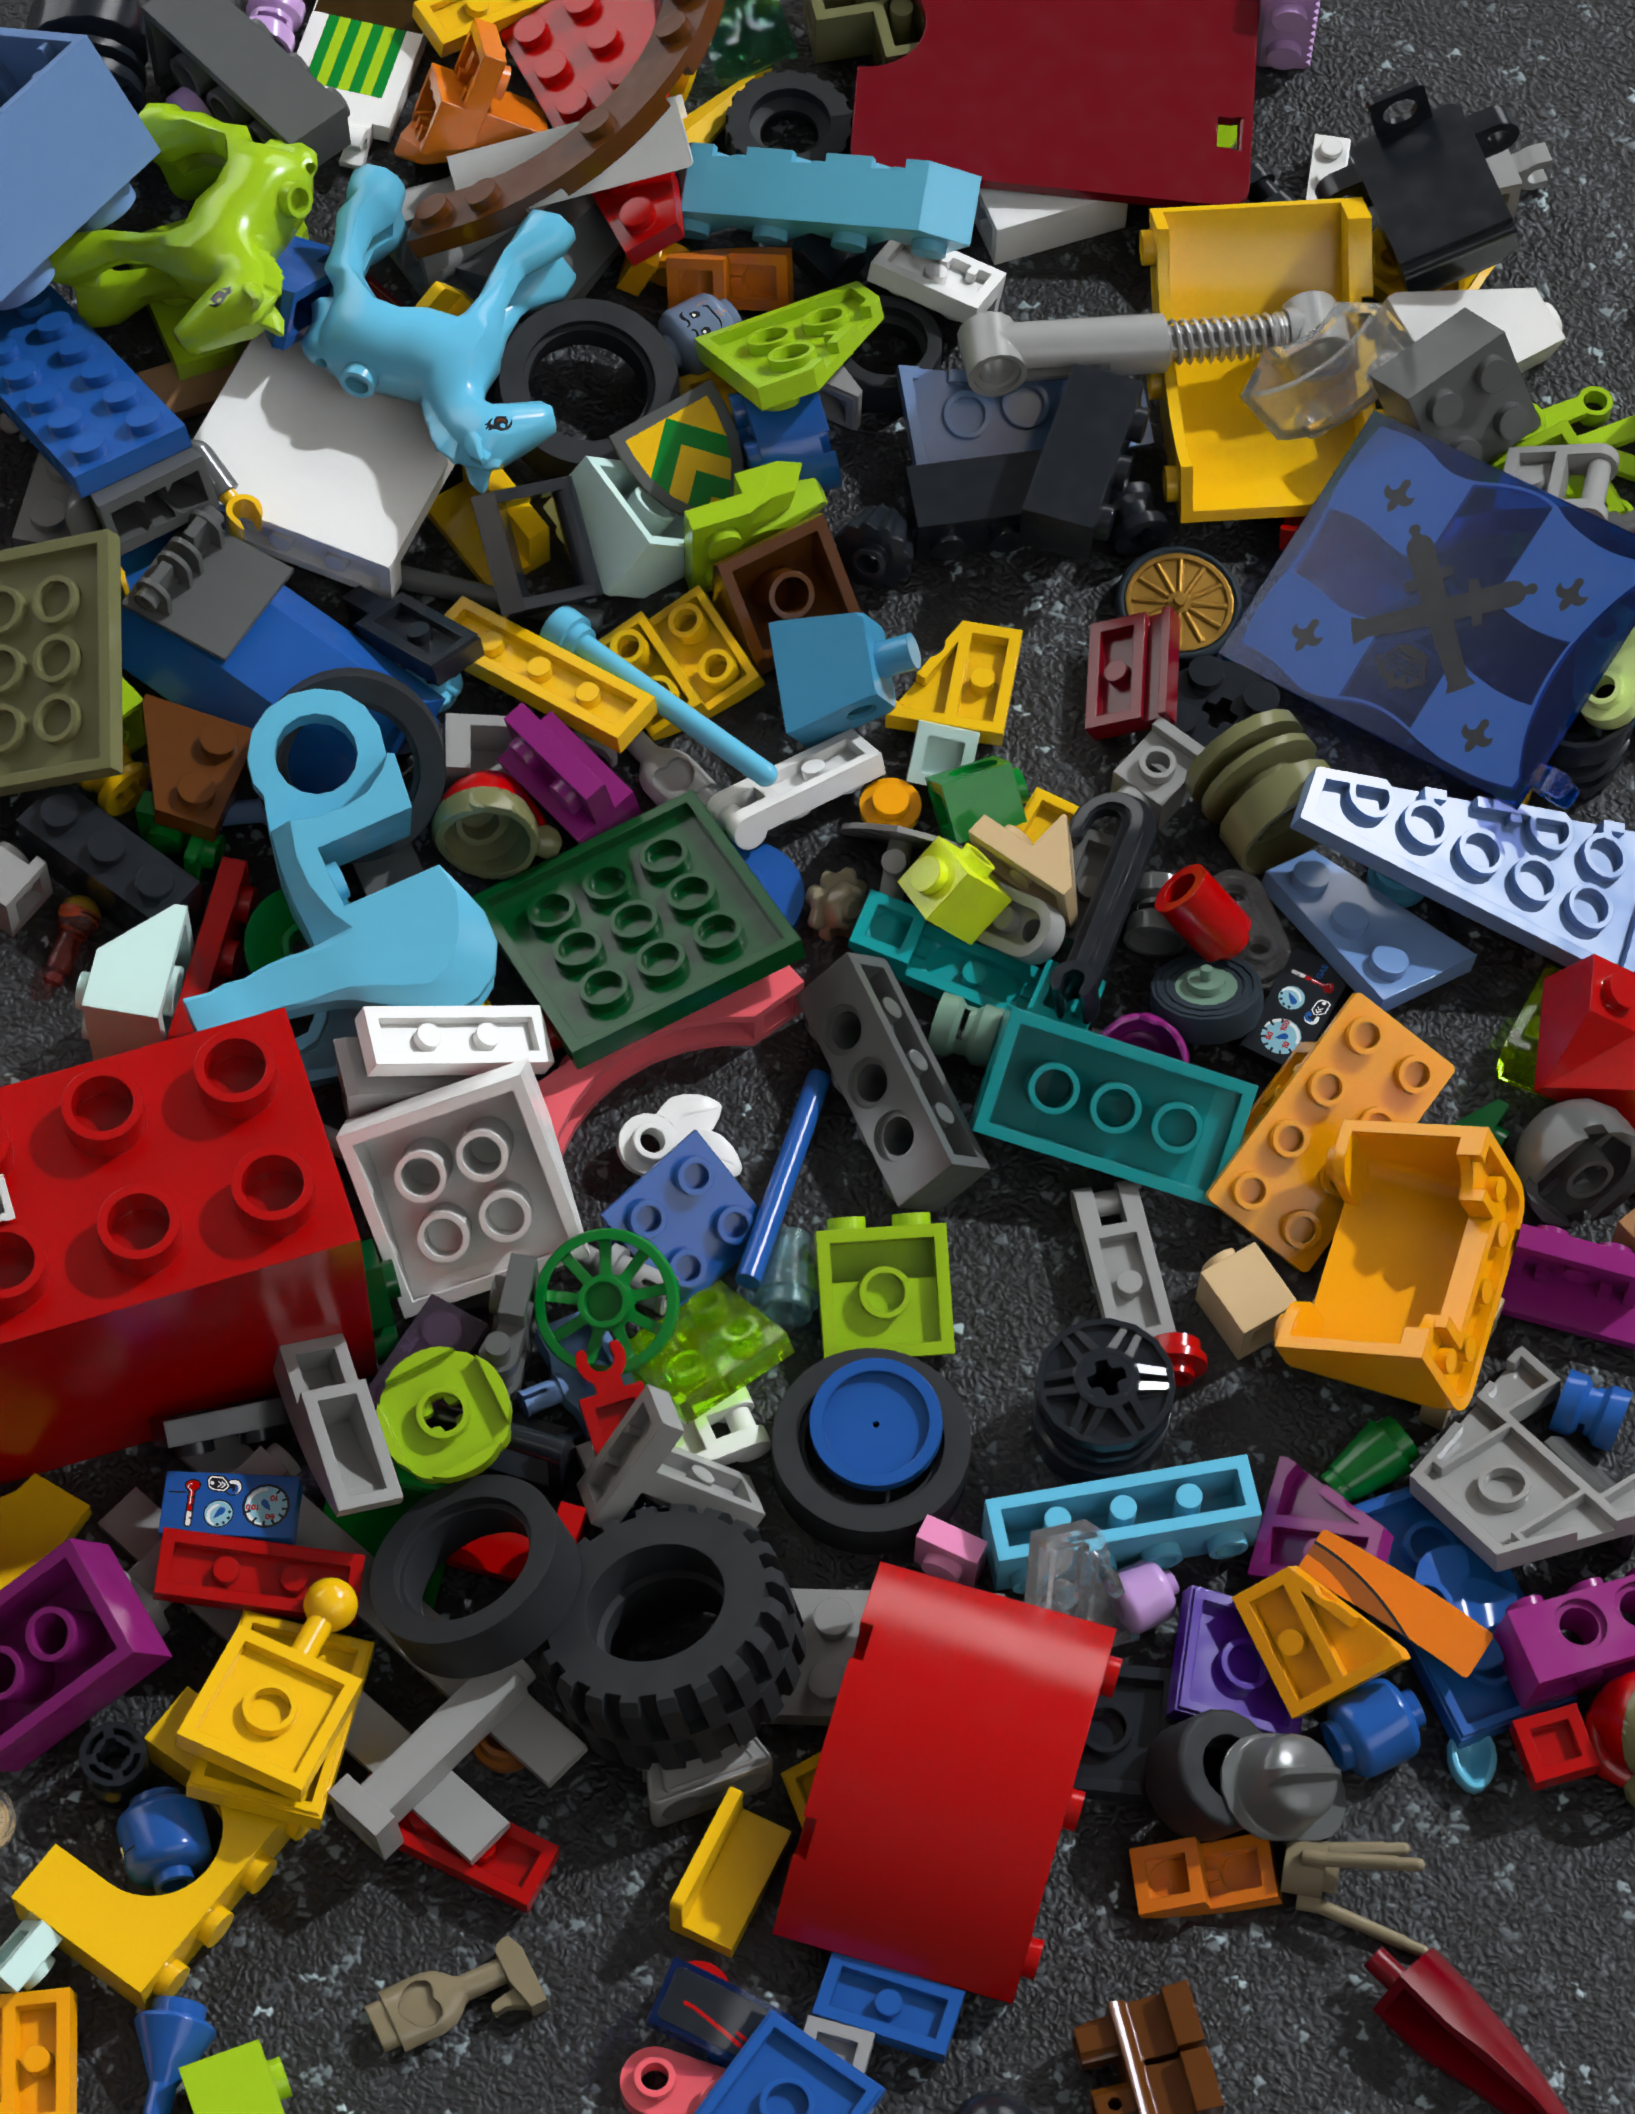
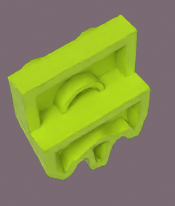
M775 461L735 473L734 496L684 511V577L690 590L700 585L705 593L713 592L714 563L815 515L828 504L823 487L815 477L799 480L802 463Z

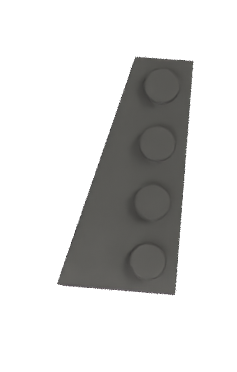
M151 0L142 6L155 83L165 90H169L175 85L180 88L182 86L189 88L211 109L217 120L224 123L247 126L253 142L265 144L270 139L283 141L286 144L303 143L317 153L318 167L351 144L348 125L350 109L343 96L331 86L325 88L312 76L309 67L295 52L288 54L274 41L267 26L257 18L251 20L237 7L235 0Z

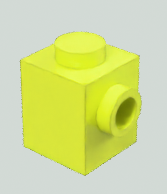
M940 836L931 843L897 881L927 921L969 945H972L1013 900L992 874L995 867L981 851L969 843H966L960 849Z

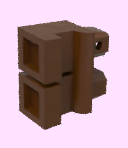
M1188 1979L1163 1986L1160 1989V1993L1128 2003L1124 2000L1108 2002L1105 2017L1091 2020L1073 2028L1071 2042L1080 2070L1085 2071L1115 2063L1120 2084L1090 2091L1089 2103L1092 2114L1223 2113L1224 2101L1207 2045L1203 2046L1205 2037Z

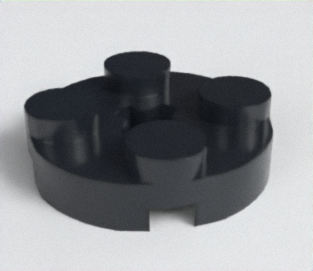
M1210 655L1199 656L1190 662L1188 668L1179 671L1176 724L1172 725L1206 748L1211 741L1233 725L1254 714L1279 709V691L1274 684L1266 681L1260 674L1244 665L1231 661H1220L1218 658ZM1211 710L1226 711L1235 722L1233 724L1222 722L1218 728L1208 725L1209 715L1206 712Z

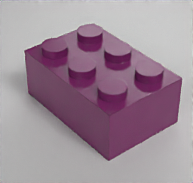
M69 1538L0 1590V1771L18 1773L172 1658L169 1649L109 1544Z

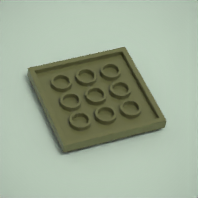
M103 529L0 550V797L122 775L120 536L109 529Z

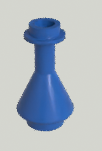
M157 1996L153 1998L150 2010L143 2011L134 2018V2025L149 2081L143 2114L172 2113L176 2090L182 2082L178 2068L198 2061L216 2038L215 2028L205 2021L207 2008L203 2004L183 1997Z

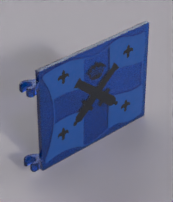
M1374 410L1230 633L1218 655L1226 661L1239 663L1254 670L1258 675L1276 687L1515 810H1518L1530 790L1562 809H1569L1578 797L1580 790L1576 785L1572 784L1568 774L1546 764L1635 626V534Z

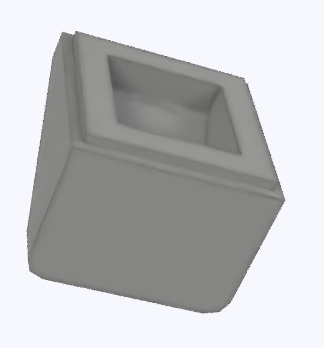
M842 365L818 393L828 420L857 431L861 425L862 389Z

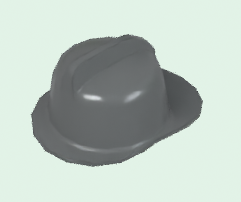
M1257 1733L1240 1738L1226 1751L1220 1768L1221 1793L1227 1810L1239 1826L1256 1838L1275 1842H1316L1332 1837L1341 1827L1346 1811L1345 1787L1342 1781L1341 1769L1337 1767L1328 1751L1314 1739L1293 1733Z

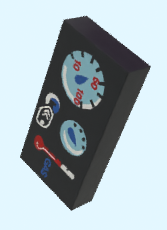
M1295 947L1264 1002L1263 1012L1256 1027L1243 1038L1238 1055L1277 1073L1299 1042L1318 1041L1349 985L1329 962Z

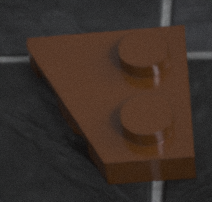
M145 694L142 700V720L146 734L147 762L152 785L154 821L156 824L215 842L248 769L247 756L253 729Z

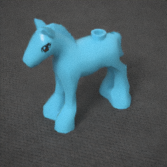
M367 163L353 170L346 191V201L337 212L334 243L324 267L332 284V289L328 297H320L310 304L312 308V323L301 341L303 352L312 364L327 369L340 381L342 388L355 397L368 398L373 393L421 404L422 412L425 415V423L429 425L428 430L432 437L431 441L435 443L437 451L441 452L453 464L465 466L470 484L480 494H484L488 488L492 471L501 470L556 433V420L551 405L542 401L491 404L485 401V396L500 373L501 361L508 337L520 317L554 303L564 301L575 285L577 275L563 258L576 240L574 228L560 214L533 209L521 221L514 237L504 249L491 271L479 297L465 313L455 316L428 307H399L377 299L365 280V276L370 266L392 253L407 239L408 229L402 214L406 190L396 174L385 167Z

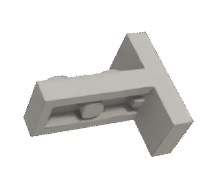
M649 1384L642 1390L577 1483L585 1508H587L590 1523L597 1527L615 1518H618L621 1523L641 1493L650 1501L664 1507H669L671 1504L694 1505L697 1512L703 1514L706 1507L729 1513L733 1522L736 1519L745 1521L755 1529L766 1514L750 1475L675 1446L685 1431L670 1393Z

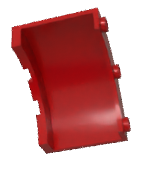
M880 1561L860 1621L856 1647L852 1658L849 1657L803 1815L805 1816L804 1825L796 1852L791 1859L772 1934L1013 2004L1020 1977L1034 1981L1045 1940L1033 1937L1032 1933L1061 1829L1072 1832L1076 1831L1086 1792L1074 1789L1073 1786L1098 1695L1108 1698L1113 1697L1123 1660L1122 1658L1110 1655L1117 1629Z

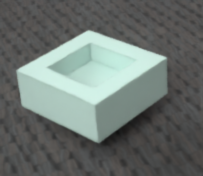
M918 719L906 781L927 786L925 777L974 762L980 733Z
M23 1920L0 1947V1991L18 1993L22 1987L30 1990L53 1967L55 1958L51 1953L63 1938L43 1920Z

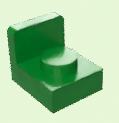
M143 790L135 810L140 838L159 852L170 855H177L181 852L185 853L183 858L185 871L198 879L202 887L208 870L217 871L220 866L226 845L225 835L218 833L215 842H211L156 824L154 821L152 792Z

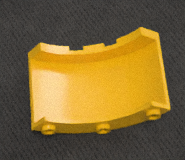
M1363 197L1150 208V229L1140 230L1139 253L1141 265L1150 266L1152 313H1162L1167 322L1171 318L1177 322L1182 317L1188 321L1191 317L1199 320L1202 316L1209 320L1213 315L1218 319L1222 315L1230 318L1233 314L1240 318L1244 313L1249 317L1254 313L1261 316L1264 312L1272 315L1275 311L1280 312L1282 305L1301 292L1311 290L1324 291L1332 295L1337 302L1350 345V353L1347 360L1339 368L1321 375H1305L1297 371L1292 362H1286L1283 358L1278 359L1277 357L1272 360L1268 353L1263 361L1259 358L1258 353H1256L1253 361L1249 359L1248 354H1246L1242 362L1236 355L1232 363L1227 359V355H1225L1222 363L1215 356L1211 364L1207 361L1206 357H1204V361L1201 364L1194 357L1191 365L1183 358L1180 366L1173 359L1172 364L1168 366L1165 373L1147 374L1149 400H1159L1168 464V466H1163L1162 472L1165 502H1175L1181 523L1323 515L1335 488L1360 450L1380 426L1390 429L1384 410H1376L1375 398L1377 393L1369 376L1371 372L1379 368L1376 332L1368 333L1367 311H1362V298L1373 297L1372 216ZM1329 508V510H1328V512H1327L1326 515H1329V514H1330V512H1331V510H1332L1331 508Z

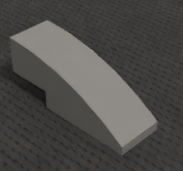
M340 1333L279 1346L273 1373L298 1443L320 1490L336 1517L402 1503L404 1496L366 1379L358 1380L344 1334Z

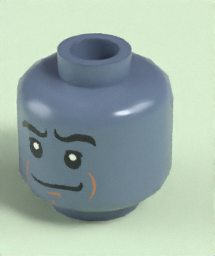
M700 293L666 310L658 320V332L662 335L674 356L678 373L682 376L689 374L701 375L711 369L699 361L694 338L741 322L742 319L736 308L727 299L722 298L718 300L711 294Z

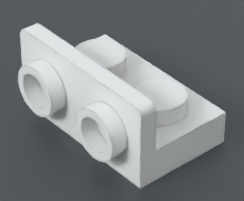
M889 240L871 261L867 281L889 290L896 296L912 300L941 313L950 320L964 323L968 318L978 313L998 311L1007 273L958 251L946 253V258L940 260L918 257L910 252V245L894 240Z

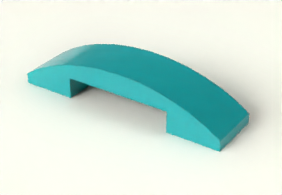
M871 889L849 939L848 947L857 954L886 958L897 980L939 1001L943 993L948 992L963 997L967 1005L976 1008L989 1004L1006 1009V1006L1010 1005L1088 1030L1090 1023L1087 1025L1083 1023L1080 1000L1078 998L1071 1000L1067 1004L1062 1019L1057 1018L1050 980L1052 972L1061 963L1049 959L1044 969L1034 965L1025 964L976 942L969 945L947 931L927 924V920L916 906ZM1102 980L1098 990L1099 998L1102 996L1107 981Z

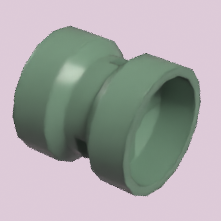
M944 992L939 1001L928 1038L933 1054L945 1058L952 1054L966 1057L970 1065L986 1069L1005 1009L989 1004L976 1008L967 1005L963 997ZM965 1020H967L966 1026H965V1029H964V1032H963L962 1040H960V1037H961V1034H962V1031H963V1027H964V1024H965Z

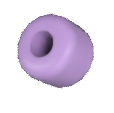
M1138 1560L1113 1572L1106 1579L1105 1590L1108 1602L1118 1622L1128 1632L1132 1634L1143 1633L1173 1618L1177 1606L1175 1595L1179 1593V1586L1169 1569L1163 1571L1154 1561Z

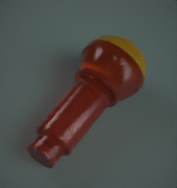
M75 895L68 897L57 910L59 923L57 928L59 933L44 967L46 973L43 981L50 986H61L63 979L69 976L82 941L86 940L101 923L99 907L95 901L87 896Z

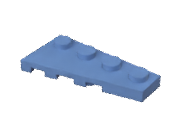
M897 365L895 371L913 466L1043 449L1068 380L1025 382L1016 390L1006 395L986 397L975 393L969 387L965 370L948 369L946 371L921 369L919 366ZM1143 387L1141 406L1148 408ZM1150 418L1141 444L1130 442L1128 450L1149 447L1154 443Z

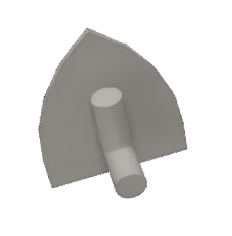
M850 822L843 823L841 826L842 835L888 843L887 851L881 859L883 874L879 892L903 901L904 890L897 881L909 869L913 847L926 850L938 837L898 825ZM945 839L950 843L954 844L955 846L959 847L960 849L963 848V846H961L960 844Z

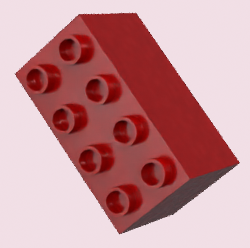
M285 1007L0 1087V1174L4 1175L16 1219L0 1222V1485L30 1477L34 1473H44L152 1441L149 1422L152 1419L280 1393L273 1373V1367L278 1348L281 1345L343 1333L358 1380L378 1374L361 1239Z

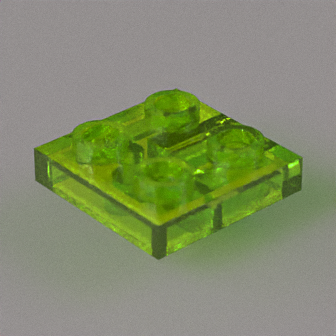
M719 1280L710 1287L696 1292L689 1301L680 1306L678 1320L674 1329L675 1333L671 1341H668L667 1345L652 1361L641 1367L640 1370L633 1372L632 1375L637 1382L643 1380L644 1386L649 1384L669 1392L678 1416L689 1424L794 1353V1349L787 1333ZM664 1317L657 1322L663 1324ZM642 1328L635 1337L630 1339L635 1355L637 1356L644 1351L657 1335Z

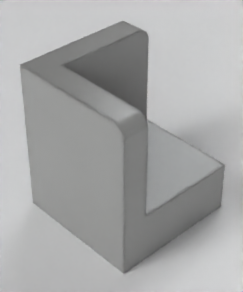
M445 713L441 735L446 764L443 794L458 779L483 769L500 771L511 776L496 761L508 749L507 745L513 741L503 719L506 716Z

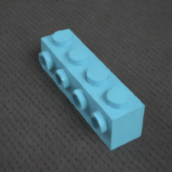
M1244 1454L986 1499L981 1532L983 1540L988 1542L987 1558L995 1591L1012 1588L1015 1593L1027 1594L1047 1588L1051 1585L1052 1581L1078 1577L1082 1582L1101 1581L1107 1579L1113 1572L1138 1560L1154 1561L1164 1570L1176 1566L1183 1558L1204 1554H1209V1557L1213 1559L1235 1557L1245 1552L1248 1547L1255 1546L1262 1512L1248 1456Z

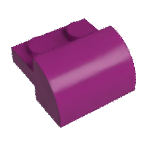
M521 702L503 718L513 741L507 745L508 749L496 761L579 844L642 814L634 792L552 711L540 720Z

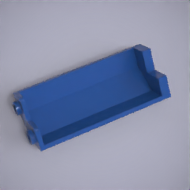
M178 528L120 556L121 567L125 571L129 591ZM285 585L226 662L121 606L122 668L170 702L254 729L265 710L278 702L290 688L300 681L322 671L335 668H364L389 675L408 686L424 701L439 727V720L436 717L446 698L395 662L380 654L368 643ZM121 587V602H122L123 599L125 598V596H124V594H123V590H122V587ZM366 708L380 726L386 754L395 753V756L412 752L405 735L394 722L381 713ZM318 723L304 725L294 739L288 757V769L293 787L301 792L313 794L334 791L347 782L356 767L357 757L352 743L344 733L336 728Z

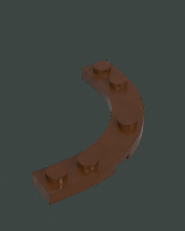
M663 0L651 37L630 72L598 108L588 112L581 119L579 125L538 155L493 178L482 179L472 186L446 194L436 193L420 201L406 239L407 245L416 257L420 259L467 245L520 224L531 212L530 206L542 201L561 188L570 196L616 162L671 107L665 97L683 73L684 75H694L712 42L726 0Z

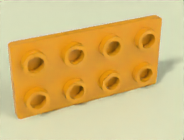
M1353 993L1317 1042H1299L1252 1106L1240 1146L1205 1194L1206 1199L1300 1272H1308L1334 1238L1344 1201L1338 1193L1335 1184L1328 1179L1326 1172L1327 1154L1330 1147L1337 1143L1343 1120L1418 1123L1454 1074V1065L1365 995Z

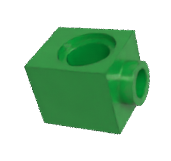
M993 755L925 777L940 835L945 839L958 844L969 841L968 831L984 814L1003 827L1008 824L1015 826L1027 822L1022 805L1029 802L1027 784L1021 770L1018 767L1012 768L1011 762Z

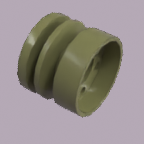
M1268 710L1254 714L1233 725L1208 744L1194 759L1186 773L1185 788L1199 805H1202L1201 811L1212 824L1220 825L1219 837L1239 866L1247 874H1265L1267 870L1314 850L1321 845V843L1291 829L1290 825L1306 777L1317 766L1332 768L1324 759H1316L1317 747L1303 733V727L1289 710Z

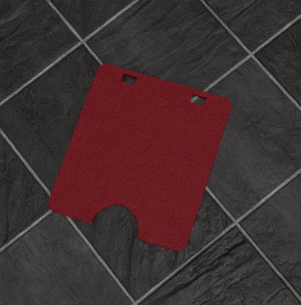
M914 0L922 13L925 26L923 36L917 46L910 53L894 62L879 66L857 67L850 143L851 155L873 156L876 159V163L889 167L905 168L907 159L933 161L982 176L980 188L1165 208L1242 204L1247 201L1250 190L1259 0ZM1218 125H1237L1236 150L1217 147Z

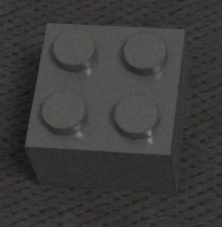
M1465 307L1369 374L1391 429L1421 442L1446 469L1465 479L1541 426L1505 332Z

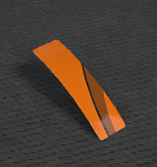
M1328 1530L1320 1532L1298 1566L1329 1591L1396 1630L1462 1677L1466 1678L1471 1674L1493 1639V1634L1428 1588Z

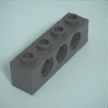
M846 952L796 995L797 1001L806 1017V1029L810 1036L819 1044L832 1070L831 1080L836 1089L845 1097L857 1122L856 1130L858 1136L871 1150L883 1175V1187L889 1197L896 1202L898 1208L938 1212L991 1169L886 958Z

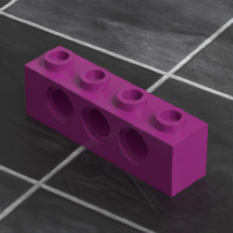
M1635 1567L1628 1571L1625 1577L1604 1583L1600 1577L1589 1578L1570 1587L1565 1592V1595L1543 1600L1541 1595H1531L1515 1601L1505 1609V1615L1493 1633V1637L1503 1652L1504 1660L1502 1666L1522 1710L1603 1687L1613 1678L1635 1671V1626L1628 1623L1621 1614V1612H1626L1635 1616ZM1561 1630L1574 1632L1581 1638L1584 1645H1577L1568 1641L1561 1633Z

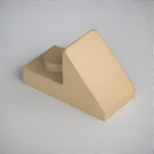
M984 814L968 833L971 845L981 851L994 865L995 869L992 871V874L1003 884L1037 897L1058 909L1063 915L1065 925L1071 929L1079 919L1073 847L1067 815H1061L1033 844L1026 834L1017 827L1010 824L1003 827Z

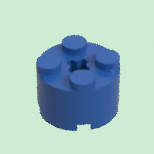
M818 391L800 397V402L796 406L782 411H762L739 392L728 395L735 427L739 434L743 461H748L750 469L775 461L802 463L799 480L815 477L823 487L824 492L842 487L836 451L831 449L828 436L830 429Z

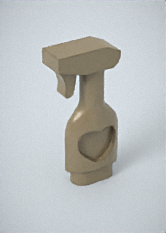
M507 1935L501 1938L496 1945V1959L459 1976H451L438 1971L421 1972L377 1992L380 1999L364 2006V2009L384 2053L402 2046L404 2052H407L449 2032L458 2024L469 2001L508 1984L510 1991L492 2003L494 2017H499L505 2012L512 2010H527L534 2017L549 2010L547 1998L523 1947Z

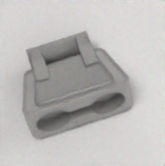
M755 1737L741 1748L735 1743L721 1750L722 1758L704 1764L701 1758L686 1761V1769L663 1770L660 1763H652L650 1770L643 1769L642 1772L643 1782H646L652 1825L663 1827L719 1807L730 1786L743 1791V1798L767 1790L773 1783L771 1754L760 1740Z

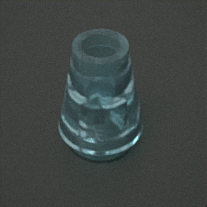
M796 1227L780 1228L760 1287L757 1288L755 1293V1302L760 1308L761 1317L774 1326L783 1328L802 1326L811 1320L812 1312L819 1306V1292L811 1247V1236L805 1230Z

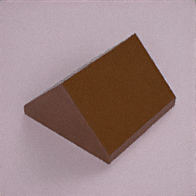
M817 513L713 564V605L761 676L776 669L768 623L788 619L854 612L861 613L825 516L822 513Z

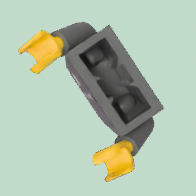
M190 439L192 447L86 497L81 498L71 488L65 511V521L71 536L103 529H109L120 536V556L188 523V516L193 510H201L205 505L215 508L220 507L219 501L226 508L225 532L244 541V528L238 518L251 520L255 527L261 531L262 505L254 496L248 494L238 495L235 489L239 484L214 450L204 441ZM121 567V587L126 597L130 591L125 571Z

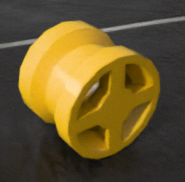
M123 741L122 775L78 782V784L87 792L94 791L98 795V805L104 812L110 816H119L137 806L143 790L148 791L149 770L148 766L143 762H134L131 759L130 747Z

